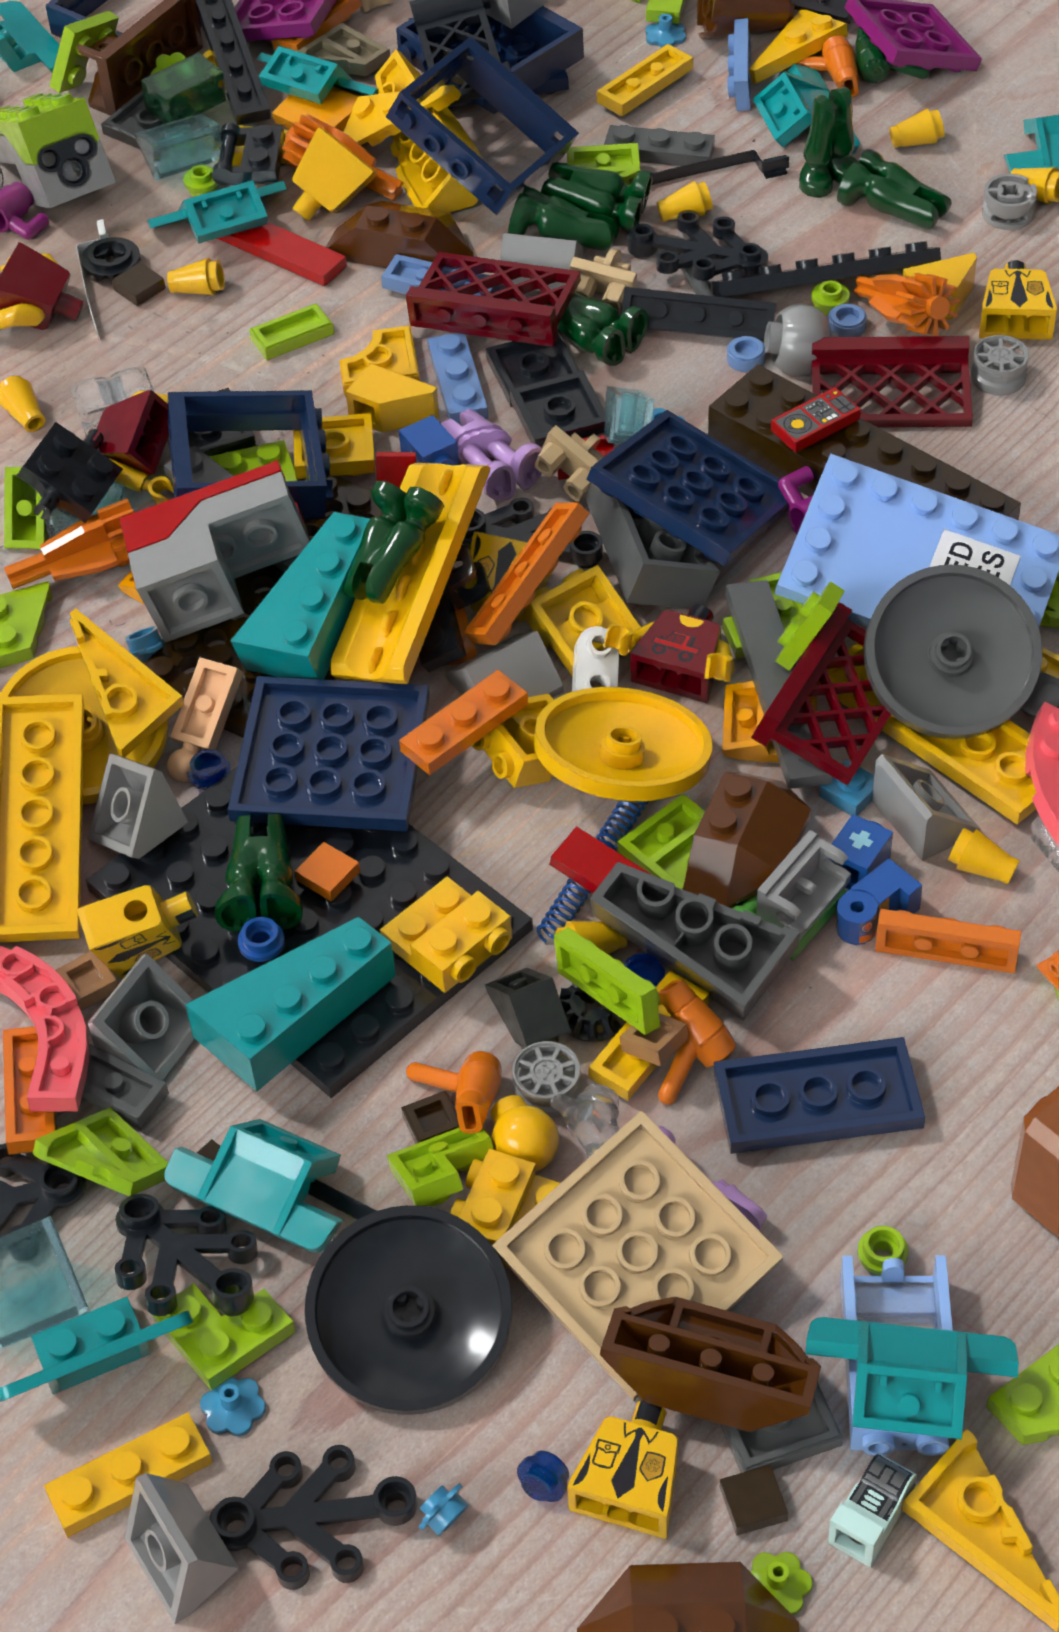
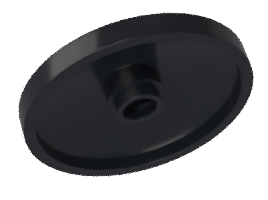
M408 1205L390 1207L356 1220L343 1229L325 1248L312 1271L307 1286L305 1325L312 1350L321 1368L328 1378L347 1396L362 1405L385 1413L398 1415L429 1413L462 1400L476 1390L494 1370L505 1350L511 1330V1289L507 1273L497 1252L489 1241L468 1222L446 1211L432 1207Z

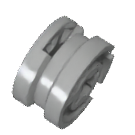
M1001 174L991 178L986 183L982 207L984 220L989 225L1003 230H1016L1027 226L1034 217V204L1037 195L1035 184H1028V178L1017 174ZM1017 219L1020 222L1011 223V220ZM998 220H1007V223L999 222Z
M1006 335L989 336L977 343L974 348V363L971 373L974 385L981 391L992 395H1008L1020 390L1026 381L1029 350L1026 345L1020 340ZM1003 343H1009V344H1012L1013 346H1011V347H1006V346H1003ZM1019 348L1023 354H1019L1015 350Z
M542 1041L527 1046L515 1058L512 1069L514 1095L521 1096L527 1105L542 1109L554 1119L569 1113L570 1107L576 1101H579L581 1096L580 1063L576 1054L570 1048L561 1043ZM560 1053H563L564 1055L568 1056L571 1061H568L564 1057L560 1056Z

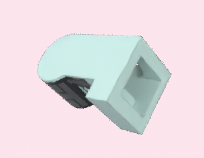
M877 1453L866 1468L859 1484L856 1483L844 1504L841 1503L832 1516L829 1526L828 1544L871 1568L902 1513L903 1500L914 1489L917 1474ZM849 1536L862 1544L855 1543L849 1538Z

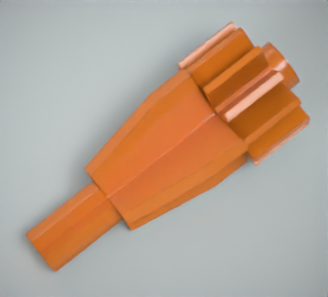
M302 114L299 123L294 122L287 132L285 145L282 146V149L286 151L282 156L285 164L297 169L318 127H321L378 172V175L366 186L367 188L392 201H396L398 195L401 196L403 192L401 188L404 182L374 167L377 159L348 134L309 114L306 116Z
M915 273V276H901L897 274L877 275L874 278L859 276L855 280L858 286L853 291L857 296L869 299V304L875 311L890 322L907 325L906 329L922 335L938 336V327L945 330L950 328L945 317L948 315L957 318L958 314L949 311L950 305L960 303V299L950 296L957 288L954 285L947 284L948 279L928 273L927 275Z
M126 498L96 510L98 514L90 516L86 524L80 520L39 545L42 553L4 567L12 588H18L51 574L54 581L102 572L117 565L121 568L130 564L119 518L134 513L129 500Z

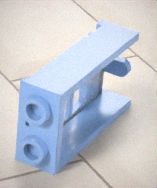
M946 1255L935 1256L932 1276H904V1263L898 1258H889L883 1262L881 1276H854L853 1256H842L840 1292L843 1319L953 1331ZM845 1359L850 1450H863L870 1455H876L877 1453L887 1455L894 1450H917L923 1455L934 1456L945 1453L957 1440L955 1438L852 1427L857 1360Z

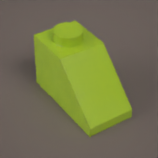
M5 467L4 548L41 549L39 545L49 539L57 507L48 519L40 518L46 510L45 507L36 516L34 508L42 499V496L31 485L17 476L22 467Z

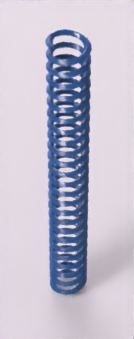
M620 800L595 838L617 852L618 846L607 841L604 836L617 843L620 839L610 834L608 830H612L621 838L626 836L629 830L633 828V823L637 822V817L641 816V811H644L645 805L649 801H634L641 805L638 808L629 801L624 802ZM624 805H628L631 809L637 811V814H634L629 809H626ZM620 811H624L627 815L633 817V820L622 815ZM616 817H619L624 822L629 823V826L627 827L623 823L619 822L616 819ZM612 823L624 829L625 832L622 833L619 829L613 827ZM568 879L566 885L562 888V892L554 900V905H551L550 910L545 914V918L542 919L541 924L537 927L539 938L544 943L547 942L541 934V929H543L549 937L554 939V935L546 929V927L554 931L557 929L550 920L562 927H565L566 924L554 914L560 915L567 921L575 919V913H579V907L584 905L583 900L588 899V894L591 891L584 890L574 880ZM571 888H575L578 891L582 892L584 894V897L575 893ZM567 894L577 898L580 901V903H576L575 901L570 899L567 896ZM563 901L569 902L570 904L575 906L576 909L573 910L570 907L566 906ZM558 907L570 912L572 916H567Z

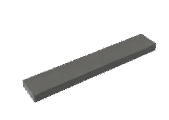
M768 581L727 584L725 597L763 713L765 714L795 668L796 663L789 671L775 662L784 647L777 642L784 632V628ZM807 724L790 725L787 731L802 740L813 739ZM772 740L788 789L831 784L833 778L831 775Z

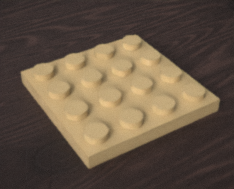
M642 1110L492 1245L499 1258L632 1401L639 1395L600 1356L601 1346L614 1308L623 1306L632 1308L645 1302L676 1296L730 1311L777 1267L784 1257Z

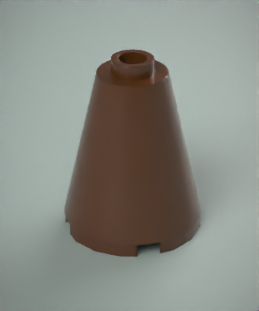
M698 0L697 25L704 28V32L698 34L701 39L705 40L726 38L728 34H734L735 19L748 18L750 34L784 29L787 22L789 23L794 16V3L790 0Z

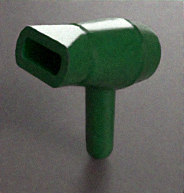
M859 27L855 42L856 64L864 80L870 83L880 82L886 78L889 70L919 79L929 77L930 70L919 66L906 65L905 67H897L890 64L886 60V55L879 47L871 43L870 37Z

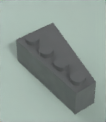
M591 483L585 499L626 602L641 606L655 605L690 609L693 605L697 604L705 606L720 573L713 562L705 563L700 556V550L684 540L673 537L665 528L648 518L639 516L631 507L615 497L604 494L599 487Z
M620 862L616 863L590 897L591 913L593 916L676 974L709 992L711 999L743 1021L799 945L800 932L786 926L783 928L763 921L762 917L745 910L743 912L717 903L716 899L701 893L696 895L675 887V884Z

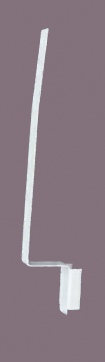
M103 219L97 220L99 239L76 245L86 298L98 337L99 334L91 310L80 255L93 242L109 238L108 233L105 231Z

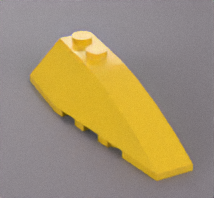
M395 49L375 75L378 94L402 91L421 76L397 49ZM433 107L427 109L483 159L471 138L448 107L439 112ZM402 131L393 136L394 142L390 147L392 155L398 158L399 166L395 168L398 179L404 182L403 188L415 207L450 213L473 207L478 202V199Z

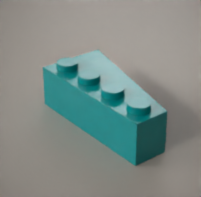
M337 512L331 514L232 638L231 643L245 670L283 678L325 679L331 666V658L355 601V598L346 596L343 589L370 518Z
M357 917L185 1004L193 1038L257 1092L396 976L392 943L360 917Z

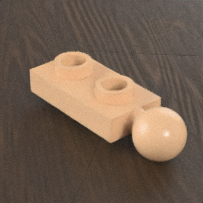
M199 657L183 701L184 705L180 709L170 736L175 742L183 744L182 749L174 751L167 762L168 772L174 780L182 783L195 780L202 770V761L198 755L199 750L215 752L243 676V672L238 668Z

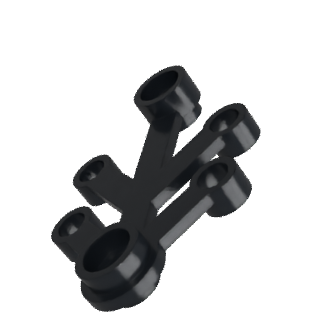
M685 210L678 214L677 229L682 233H686L693 241L657 235L653 227L648 224H637L632 227V231L628 234L627 249L633 256L649 257L656 253L657 248L665 249L656 256V269L663 274H673L678 269L692 265V276L697 280L707 281L715 275L732 270L744 269L745 276L759 274L758 267L768 264L767 251L755 243H745L735 233V221L730 217H718L713 221V236L723 240L728 247L719 246L699 226V214L691 210Z
M516 498L509 505L486 514L476 508L462 544L471 545L474 532L528 542L549 511L534 517L533 503L527 498ZM510 520L516 524L508 528L498 526ZM581 531L579 536L566 546L561 555L571 557L576 565L581 568H592L602 559V538L593 531Z
M6 1143L0 1144V1160L4 1157H13L9 1163L0 1164V1177H11L18 1174L31 1181V1183L14 1187L0 1180V1232L19 1207L35 1203L21 1225L12 1227L6 1234V1244L11 1255L17 1259H26L36 1253L39 1246L37 1235L55 1210L71 1206L81 1199L86 1190V1178L51 1163L43 1165L20 1153L9 1155ZM60 1184H69L62 1189H55ZM20 1238H30L29 1241L22 1246L14 1245L15 1242Z
M135 1194L122 1201L115 1221L118 1232L125 1236L126 1240L122 1259L115 1264L114 1268L117 1285L121 1289L136 1290L146 1283L147 1273L142 1257L148 1239L159 1248L153 1281L145 1291L147 1310L150 1314L166 1316L176 1310L178 1301L174 1281L178 1264L212 1292L213 1303L223 1314L238 1316L248 1310L254 1299L253 1283L250 1274L238 1268L221 1271L201 1254L228 1253L229 1260L235 1264L250 1263L258 1255L256 1236L252 1232L240 1230L232 1234H225L227 1230L225 1213L211 1206L191 1210H164L158 1203V1200L148 1194ZM197 1228L198 1234H175L170 1229Z
M334 1445L325 1451L320 1466L284 1506L265 1508L281 1488H293L302 1480L303 1469L300 1458L295 1453L289 1451L280 1452L272 1458L269 1470L244 1498L234 1496L223 1499L212 1510L209 1519L228 1551L249 1549L276 1570L278 1581L284 1588L297 1590L303 1587L310 1577L306 1557L297 1551L287 1552L265 1532L287 1530L330 1563L332 1574L338 1581L351 1583L356 1581L364 1570L360 1550L353 1545L342 1544L319 1525L380 1518L385 1524L399 1526L409 1522L414 1517L418 1503L416 1491L412 1483L399 1476H392L382 1480L377 1485L373 1495L318 1502L335 1482L347 1481L353 1476L356 1469L351 1449L344 1445ZM337 1458L348 1460L347 1465L341 1469L330 1467L331 1462ZM290 1464L295 1467L294 1472L290 1475L281 1476L277 1473L278 1469L283 1465ZM395 1500L403 1501L406 1504L400 1511L393 1512L387 1509L389 1503ZM240 1520L245 1523L244 1528L239 1531H227L228 1525L233 1521ZM346 1557L356 1560L354 1567L348 1570H342L337 1566L339 1561ZM291 1564H298L302 1567L301 1572L294 1577H288L283 1572Z

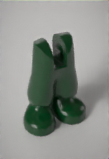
M847 87L831 90L829 92V99L824 95H819L813 99L811 127L803 152L806 162L802 167L799 178V188L807 196L821 198L829 195L832 192L833 180L841 184L851 164L859 162L855 157L849 155L854 150V132L852 125L851 91Z
M866 149L860 156L859 162L851 164L842 179L837 193V201L845 206L853 205L862 194H865L867 203L873 209L928 230L937 224L939 217L945 215L952 205V201L948 196L920 182L899 164L884 161L882 155L873 149Z
M554 162L549 169V178L542 185L541 193L549 196H558L584 211L611 217L618 222L622 229L630 232L633 226L639 224L641 214L645 211L651 190L653 173L642 170L636 174L633 182L627 185L624 184L623 178L618 173Z
M525 186L523 193H519L508 227L509 234L525 235L532 224H537L539 233L543 237L574 240L584 247L599 251L607 250L619 233V224L613 218L584 211L558 196L545 195L537 189Z
M575 292L557 326V330L582 350L588 353H595L599 361L609 366H616L623 361L625 350L632 353L639 347L647 331L649 317L646 310L637 306L629 307L619 316L618 310L610 304Z
M376 481L371 490V497L373 502L382 511V516L372 517L368 521L359 549L348 572L343 592L351 598L358 600L368 598L372 603L384 604L404 567L424 543L426 529L439 519L444 504L437 496L423 488L410 487L407 493L391 483Z
M268 813L267 836L254 837L251 814L239 816L237 819L232 853L225 874V882L228 888L216 901L215 906L216 922L228 931L240 932L247 921L256 917L254 890L259 886L262 887L260 892L262 917L272 919L282 930L293 928L302 920V901L290 888L293 882V869L288 853L285 821L281 814Z

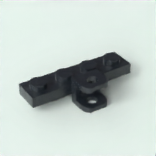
M461 546L455 562L462 561L463 565L457 568L453 566L419 653L421 665L428 672L466 656L454 606L460 610L481 600L490 592L485 567L481 562H473L471 551L466 546ZM474 577H477L476 585L466 589L465 585Z

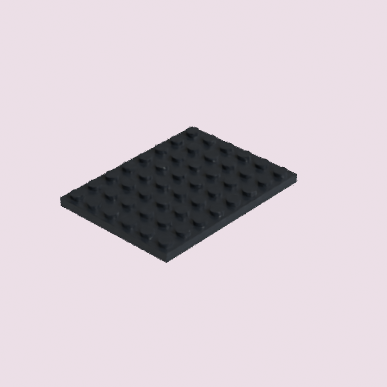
M235 767L181 808L188 821L187 824L140 859L121 853L86 879L88 891L99 900L144 885H151L164 901L187 891L195 904L198 917L177 925L182 945L179 949L165 955V957L207 993L357 917H360L380 933L382 927L447 876L470 895L480 891L511 916L512 939L501 953L491 955L476 968L468 980L462 983L458 982L446 993L441 991L393 951L396 976L291 1063L305 1077L332 1098L533 930V920L410 824L408 825V831L285 824L288 853L293 869V882L290 888L302 901V920L295 927L283 930L285 938L284 948L275 958L263 962H256L245 958L238 946V935L240 932L228 931L222 928L215 919L216 901L228 888L225 882V874L232 853L237 824L235 821H230L228 815V805L237 769ZM252 823L254 837L267 836L268 823ZM323 842L358 861L360 866V873L332 902L297 882L295 870ZM261 886L254 890L256 917H262L260 910Z

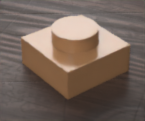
M91 951L55 970L76 995L81 1011L110 996L118 986L117 980L109 968Z
M659 1013L660 1027L646 1035L631 1025L619 1037L622 1052L661 1067L689 1039L687 1024Z

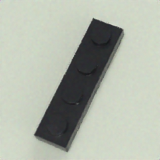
M625 287L622 313L632 306L646 310L649 317L647 329L732 339L751 336L764 342L768 322H775L777 304L772 302Z

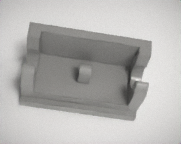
M812 830L807 832L757 890V915L762 917L763 921L782 928L786 926L799 931V941L851 880L850 872L830 860L832 859L836 863L843 865L848 856L839 848L817 837L818 834Z

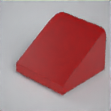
M376 452V481H385L400 488L409 465L417 463L416 452Z

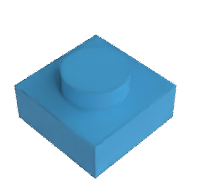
M848 759L842 763L847 768L851 764ZM859 767L848 786L833 777L831 784L820 785L819 797L849 815L854 814L858 816L872 801L874 775Z

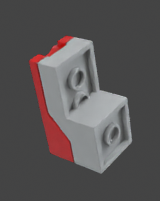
M278 460L119 518L136 590L165 643L244 614L235 578L297 556L310 542L302 513L297 502H294Z

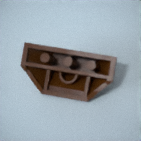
M379 201L365 206L337 227L326 245V248L345 255L346 260L349 262L387 268L396 254L433 262L438 252L474 257L472 249L451 213L386 201Z
M724 772L694 834L683 890L696 895L701 893L716 899L717 903L730 908L757 896L759 887L800 842L811 818V808L791 789H788L783 781L742 772Z
M676 1296L645 1302L632 1308L627 1306L614 1308L600 1350V1356L645 1403L747 1432L808 1415L821 1370V1365L814 1358H808L799 1344L777 1324Z
M741 1562L630 1565L579 1625L577 1632H800L799 1622Z

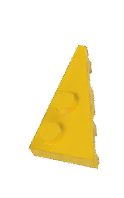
M806 9L800 10L749 68L751 81L757 84L806 57L821 51L824 42L830 37L837 35L845 38L848 37L847 23L832 19L829 15H821Z
M454 84L441 86L420 104L425 109L433 107L439 112L450 106L454 101L459 100L461 93ZM399 92L358 97L353 105V110L344 133L352 137L358 144L362 145L368 141L372 147L381 143L385 138L400 133L401 130L386 118Z
M75 608L70 612V625L118 754L125 758L184 705L183 697Z
M966 1429L962 1433V1439H957L903 1500L902 1511L1058 1632L1059 1595L1051 1580H1046L1032 1554L1033 1546L1013 1508L1004 1501L1002 1496L1003 1489L995 1474L990 1475L977 1450L978 1442L974 1434Z

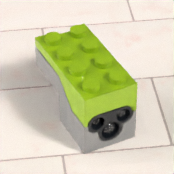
M39 93L23 99L24 106L19 107V105L0 107V163L16 164L23 184L33 195L34 204L32 206L52 208L116 183L101 140H98L100 137L85 98H74L71 93L64 95L61 93L54 95L52 93L44 95Z

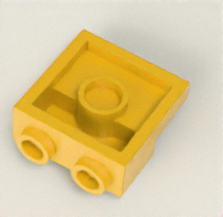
M599 565L585 572L583 569L573 571L563 579L562 584L551 590L548 587L537 590L533 601L526 607L523 614L532 630L538 631L546 649L549 647L553 648L571 676H573L574 647L584 630L595 626L608 629V626L612 624L625 626L633 632L641 628ZM592 642L596 650H605L602 643Z
M550 694L528 697L527 706L472 745L475 750H484L492 760V769L496 777L499 779L506 778L514 788L550 782L552 774L542 765L534 748L537 718L544 707L554 700Z
M447 876L382 927L380 934L392 943V950L441 991L446 993L458 982L462 983L468 980L476 968L491 955H497L507 947L512 939L511 916L480 891L470 895Z
M488 1149L484 1161L473 1160L465 1187L471 1190L466 1200L459 1198L455 1200L450 1214L468 1222L493 1245L560 1183L535 1175L536 1163Z

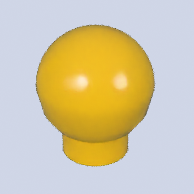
M519 1095L506 1096L494 1104L489 1114L494 1124L491 1136L494 1150L536 1163L535 1172L542 1170L551 1163L559 1147V1132L554 1120L542 1109L527 1105L525 1100Z

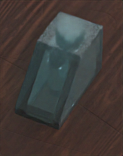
M607 386L604 438L608 442L614 443L613 449L617 448L652 421L655 399L648 392Z

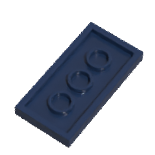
M904 1037L714 1062V1077L730 1154L924 1128L925 1114Z

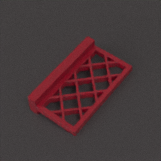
M438 252L418 287L411 286L405 295L409 323L414 327L553 347L558 339L557 326L581 282L580 271ZM444 266L459 268V270L445 275L441 272ZM484 272L494 273V275L480 280L476 276ZM519 277L530 278V280L516 285L512 282V280ZM465 279L471 282L456 289L452 285ZM555 282L566 283V285L552 290L547 286ZM500 284L506 287L492 294L487 290ZM536 289L542 292L528 299L523 295Z
M969 336L824 337L812 343V355L817 357L811 363L812 393L820 395L821 391L824 393L834 387L842 391L851 383L863 392L853 402L860 409L870 399L884 408L879 414H867L862 409L860 411L861 419L878 428L972 427L973 414L968 359L970 349ZM901 373H917L921 378L910 386L898 376ZM940 373H960V378L950 386L937 375ZM820 374H839L843 378L832 387L820 378ZM861 374H879L883 378L873 386H870L859 376ZM889 383L903 392L893 402L880 393ZM928 383H931L943 392L933 401H930L918 392ZM911 398L924 409L918 414H907L899 407ZM951 398L962 407L963 413H946L940 406Z
M839 602L767 709L751 738L765 747L772 739L848 786L891 713L883 705L870 707L864 692L873 691L869 680H859L854 667L865 665L864 654L850 656L844 642L845 638L849 637L862 645L864 649L866 630L848 620L852 609ZM843 667L848 682L832 683L827 669ZM853 693L858 708L842 709L837 694ZM825 695L831 710L814 712L809 697ZM863 718L869 734L852 735L847 720ZM835 721L840 737L824 738L819 722ZM807 724L813 739L802 740L787 731L790 725ZM845 747L851 762L848 768L831 757L830 748Z

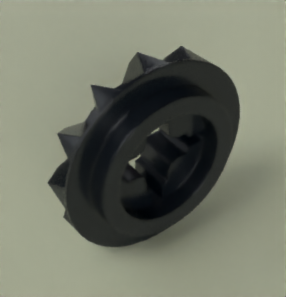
M109 237L95 241L83 251L81 256L82 266L86 275L95 276L97 281H101L104 278H109L112 281V279L141 261L138 246L134 242L120 237ZM110 256H114V262H109Z
M573 983L568 988H561L559 998L571 1029L567 1033L574 1038L589 1042L604 1041L614 1037L626 1023L625 1020L604 1005H602V1009L594 1008L585 1016V1002L592 1004L596 1000Z

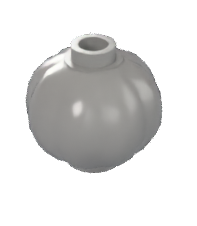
M805 304L791 305L778 313L775 322H768L764 337L765 352L772 354L773 364L783 372L793 376H808L811 374L812 360L817 359L815 355H812V343L824 337H838V333L831 332L828 318L819 309Z

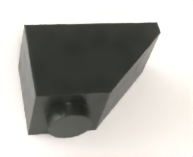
M524 968L484 984L489 997L514 1042L524 1047L542 1041L558 1043L559 1035L571 1031L551 976L530 968Z

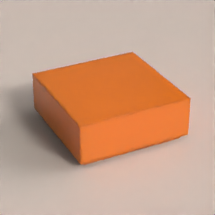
M323 842L295 870L297 882L332 902L360 873V866L358 861Z

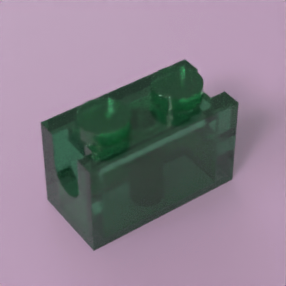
M199 52L141 80L145 109L169 129L226 101V93L223 92L218 83L224 79L223 71Z

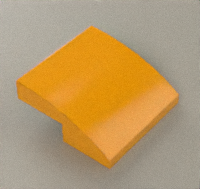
M335 86L331 88L322 104L289 95L272 112L275 123L290 129L294 122L299 123L302 114L305 116L309 114L343 131L353 110V105L359 96Z
M753 681L725 685L722 752L726 757L740 760L779 762L772 739L765 747L751 738L764 716ZM810 696L809 699L813 710L817 712V696Z

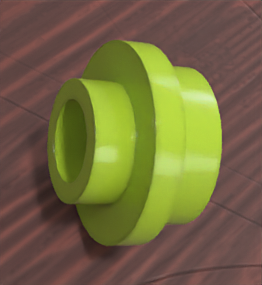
M197 165L184 174V186L192 196L195 197L217 190L218 184L212 178L213 168L206 165Z
M830 280L816 285L812 290L811 299L815 308L822 311L824 315H829V312L834 307L848 304L850 293L843 284Z
M876 1226L861 1237L858 1243L857 1255L861 1265L867 1271L881 1276L882 1265L886 1259H901L905 1266L908 1260L909 1248L904 1237L896 1229L890 1226ZM877 1250H886L891 1254V1256L882 1257L876 1255L874 1252H876Z

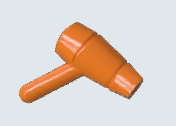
M833 36L824 42L822 46L823 57H806L796 63L816 71H828L837 88L847 87L851 91L852 98L859 94L855 53L848 39L843 36Z
M683 979L670 982L658 992L661 1002L671 1015L670 1017L686 1023L689 1039L678 1049L658 1092L660 1102L665 1105H671L676 1101L695 1058L706 1068L714 1067V1062L727 1060L737 1045L728 1028L723 1024L724 1022L699 996L695 995V992Z
M485 1051L473 1052L465 1059L458 1073L418 1062H413L407 1066L406 1075L411 1081L456 1092L455 1108L460 1131L473 1134L482 1130L488 1111L501 1086L502 1066L496 1056Z

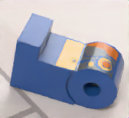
M888 858L852 886L838 900V919L836 922L838 936L849 944H865L871 941L876 934L880 909L904 910L915 914L920 910L922 884Z

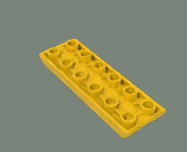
M414 463L409 465L400 489L407 493L410 487L423 488L437 496L443 502L444 508L439 519L426 529L424 543L404 567L386 602L380 604L372 603L368 598L364 600L355 599L331 658V675L335 679L408 684L491 469L488 465H445L440 463Z

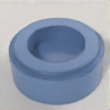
M841 304L834 307L828 316L831 332H837L838 337L861 336L866 330V312L854 304Z
M751 336L735 338L727 346L728 365L740 372H749L757 364L763 366L766 354L764 343Z

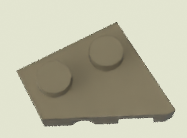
M343 23L297 51L336 63L346 73L367 76L376 71L390 57L389 48Z

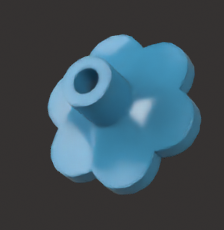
M670 14L660 15L659 22L650 24L645 28L646 42L650 45H659L662 48L666 44L674 46L686 40L685 26L682 23H672V16Z
M230 1377L212 1391L205 1393L200 1400V1408L207 1416L206 1423L208 1429L214 1434H223L228 1431L234 1436H244L249 1433L253 1421L262 1418L266 1411L264 1400L258 1396V1384L250 1378L237 1381L235 1378Z

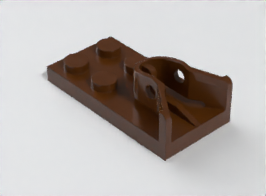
M164 0L119 37L111 35L95 42L92 47H86L81 44L77 46L78 52L81 55L94 59L97 63L98 71L95 73L88 98L91 108L111 116L144 88L152 90L158 85L151 78L153 69L157 67L156 59L162 54L171 56L173 53L179 52L186 57L187 61L203 48L196 0Z

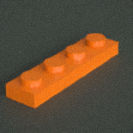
M579 502L554 504L463 632L474 644L497 645L509 635L512 623L517 615L533 601L535 590L544 577L555 570L561 553L581 533V525L590 513Z

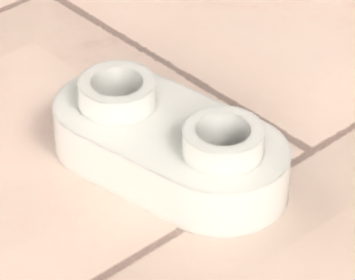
M590 627L579 636L574 647L572 692L592 688L590 685L591 681L599 682L602 687H618V650L616 648H605L604 651H598L592 645V642L604 643L607 632L606 628Z

